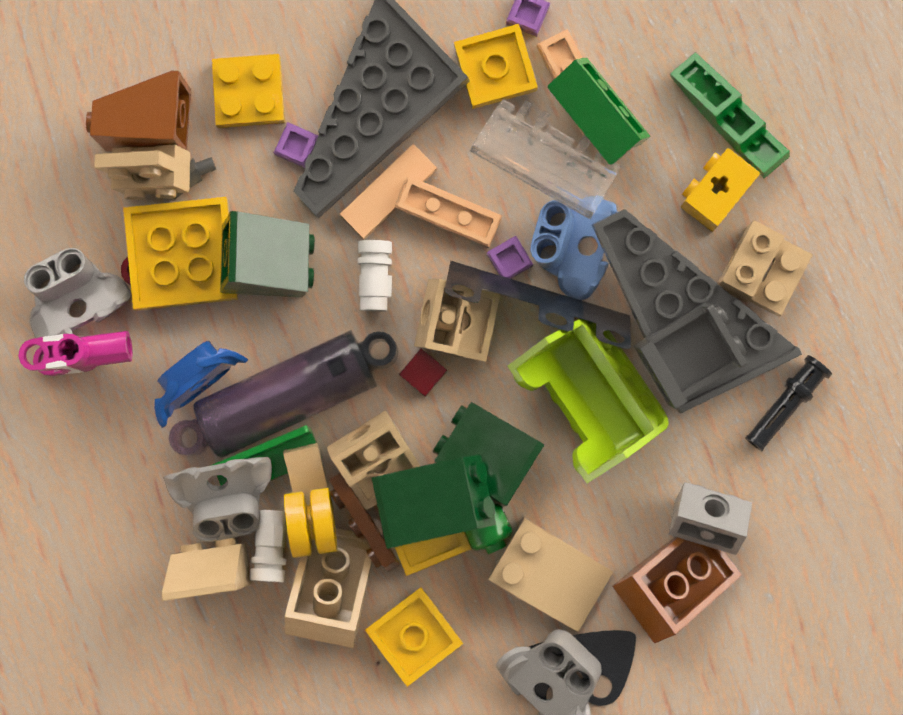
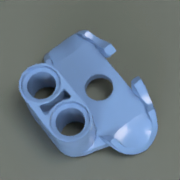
M587 197L581 200L577 206H567L560 200H552L542 207L530 251L532 257L544 270L557 277L558 285L565 295L579 300L589 298L597 289L605 274L608 262L602 261L604 251L591 224L618 212L614 202ZM557 213L566 214L565 220L561 225H550L552 216ZM587 237L594 238L598 243L596 252L589 256L581 254L578 249L580 241ZM546 246H556L554 256L549 259L541 258V252Z

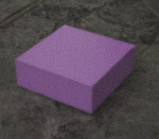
M515 0L506 20V25L519 24L521 31L537 37L550 3L544 0Z
M287 122L273 153L280 158L305 168V162L308 155L313 151L318 135Z
M517 236L510 238L486 253L498 275L512 279L533 267L531 259Z

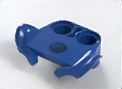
M210 341L203 342L164 372L157 380L165 390V394L161 398L155 399L154 402L155 415L159 425L162 428L165 427L168 418L172 416L174 410L182 408L222 378L230 370L231 366H235L237 363H246L248 359L229 349L219 348L217 351Z

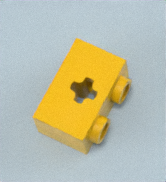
M729 148L721 156L715 152L703 167L708 172L700 182L694 178L681 194L686 198L681 208L711 232L718 227L760 175L759 171ZM720 183L723 187L716 194L712 189L714 185Z

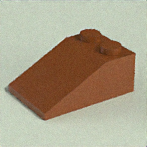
M674 537L634 567L612 587L655 644L676 635L738 580L742 574L724 551Z

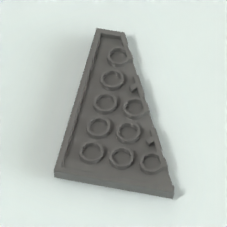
M374 0L369 15L363 21L362 32L356 38L347 60L348 66L341 83L335 89L333 94L334 100L328 107L321 123L316 144L312 153L307 157L304 173L299 177L295 186V194L318 219L470 82L468 76L395 0Z
M622 209L591 224L644 339L701 304L710 303L714 307L720 306L729 320V324L726 325L732 337L737 336L747 351L744 358L748 365L743 368L736 367L688 396L686 398L688 402L677 408L679 413L696 407L802 355L800 348L794 346L740 300L734 298L711 277L700 271L696 265L677 250L670 247L626 209Z

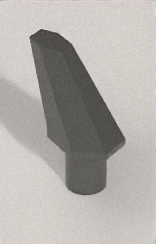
M212 157L199 162H195L194 158L190 160L189 189L202 181L201 175L217 170ZM176 193V198L183 193Z

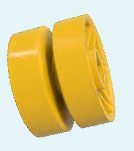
M329 487L311 490L310 505H307L302 491L284 494L286 525L292 557L311 556L312 540H315L319 554L338 552Z

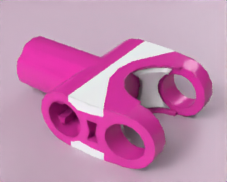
M128 331L78 337L74 334H60L25 341L19 349L18 357L24 368L38 371L44 375L56 376L88 372L102 365L131 362L133 347ZM39 345L41 347L36 350L33 356L34 365H31L26 358L27 351L32 346Z

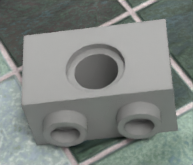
M684 482L674 503L668 535L737 555L747 537L752 502L739 499L733 495L712 491L700 485Z

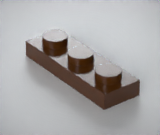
M341 473L329 479L334 488L330 491L331 497L340 510L344 507L347 508L352 516L347 522L358 539L364 536L370 548L366 550V553L375 567L383 566L385 570L390 572L401 565L392 549L386 548L383 535Z

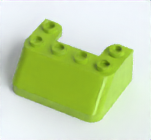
M580 318L574 321L572 331L560 329L507 365L513 374L514 380L520 387L534 391L545 385L554 403L560 407L569 420L571 428L583 441L581 445L573 450V466L587 484L627 459L668 428L669 422L666 412L623 349L597 339L596 323ZM609 330L603 332L605 338L618 343Z

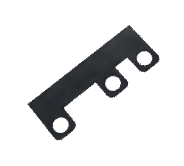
M450 260L445 285V292L450 296L477 303L480 301L482 289H486L538 305V319L545 325L565 331H572L574 328V317L596 323V337L600 341L624 349L631 348V321L628 314ZM454 285L466 286L474 292V295L471 297L461 296L455 293L452 287ZM547 313L558 314L566 319L567 324H553L546 319L545 315ZM607 330L617 332L623 336L624 342H612L604 337L603 332Z

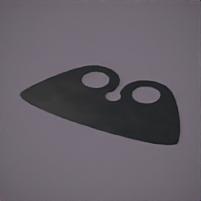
M623 630L597 631L572 635L597 658L602 668L601 675L606 676L612 683V690L608 696L598 698L592 694L589 702L597 706L613 703L620 696L627 681L635 652L636 635L630 631ZM538 643V644H535V645H532V646H529V647L532 649V648H534V647L540 645L541 643ZM550 647L556 655H564L558 647ZM578 671L582 674V679L590 680L586 673ZM546 683L536 684L534 688L536 695L541 699L547 700L546 693L550 686Z

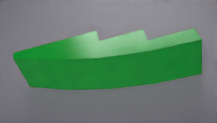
M696 52L670 73V77L700 113L748 164L760 172L764 179L790 157V151L766 130V123L742 101V94Z

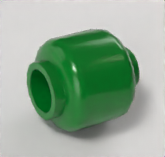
M494 504L496 525L464 532L473 550L485 549L489 555L507 546L504 540L511 536L513 530L503 507L499 504Z

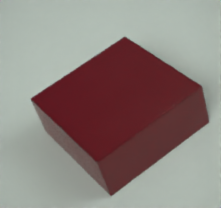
M420 348L399 373V376L426 397L446 374L447 369Z

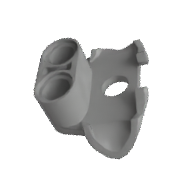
M76 248L64 249L31 266L24 276V284L35 298V307L32 308L30 314V325L35 338L73 334L72 331L93 320L100 322L106 319L125 304L131 296L129 287L120 277L111 273H101ZM81 264L76 272L71 273L73 267ZM50 279L48 285L40 289L43 282ZM76 301H84L87 306L85 313L78 318L71 317L69 313L71 305Z
M268 457L233 459L226 463L207 467H191L181 472L166 475L163 479L171 498L180 507H187L193 514L194 536L201 541L213 542L248 535L258 529L260 493L265 490L271 479L272 465ZM214 475H222L227 478V482L223 485L215 486L210 484L208 479Z
M554 630L548 634L545 641L532 649L530 647H515L498 660L496 667L516 695L522 694L540 711L539 715H591L588 701L601 676V664L595 656L567 631ZM550 647H558L564 655H556ZM576 671L586 673L590 680L581 679L576 674ZM538 683L548 684L553 690V697L548 700L539 698L534 690L535 685Z

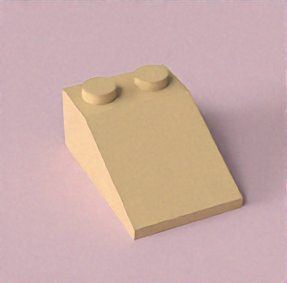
M523 518L488 576V580L579 632L613 571Z
M336 528L338 552L319 554L316 542L312 540L311 556L300 557L285 613V634L354 648L372 561L366 553L370 545L364 536L358 539L353 531Z
M236 538L215 541V548L202 550L201 543L180 546L181 553L171 554L162 589V601L234 591L251 585L246 543L236 544Z

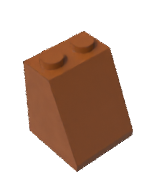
M172 70L93 100L92 112H87L86 130L107 152H112V148L155 147L157 145L174 144L187 150L191 88L179 71Z

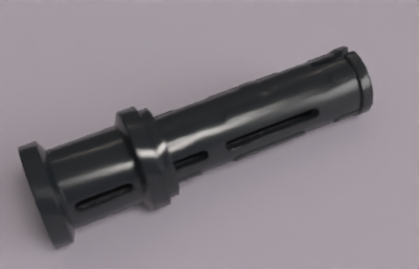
M810 355L804 358L805 364L793 378L789 377L785 381L786 384L784 386L786 390L765 413L753 430L746 435L745 439L761 452L800 404L812 400V393L824 378L829 379L832 372L816 358ZM813 373L809 380L806 383H804L807 380V378ZM785 408L776 418V420L771 424V426L768 429H766V427L771 423V421L776 417V415L781 411V409Z

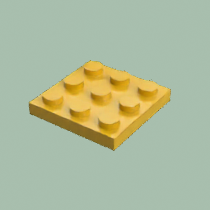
M227 197L123 207L132 303L135 311L238 300V294L220 293L222 224L229 214Z

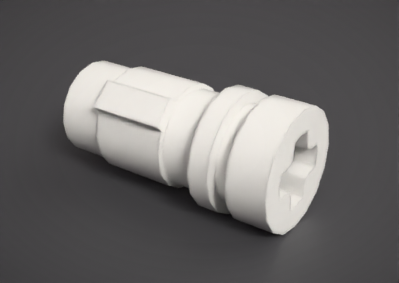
M383 240L358 241V253L361 254V257L358 258V265H361V274L359 275L360 310L387 311V298L391 297L392 276L388 275V266L392 265V259L388 258V255L392 254V242Z
M259 510V527L255 533V557H251V563L254 564V568L250 569L251 581L285 582L286 570H282V565H286V559H283L287 528L285 526L286 517L284 511Z

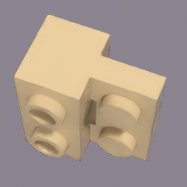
M175 144L157 145L155 147L112 148V153L95 154L94 168L108 173V178L111 179V189L124 194L125 199L144 200L145 195L155 194L157 198L173 199L176 198V193H189L190 152Z
M753 220L746 227L717 283L737 299L745 303L749 301L780 317L813 254L784 240V235ZM770 264H772L771 267H770V269H769V271H768V273H767V275L765 276L764 280L762 281V279H763L765 273L767 272V270H768Z
M428 279L414 346L486 362L501 294L482 290L480 301L473 303L448 295L445 292L446 280ZM454 285L452 287L453 291L461 296L471 297L474 295V292L466 286Z
M386 410L327 447L335 466L366 510L377 504L371 477L421 466Z

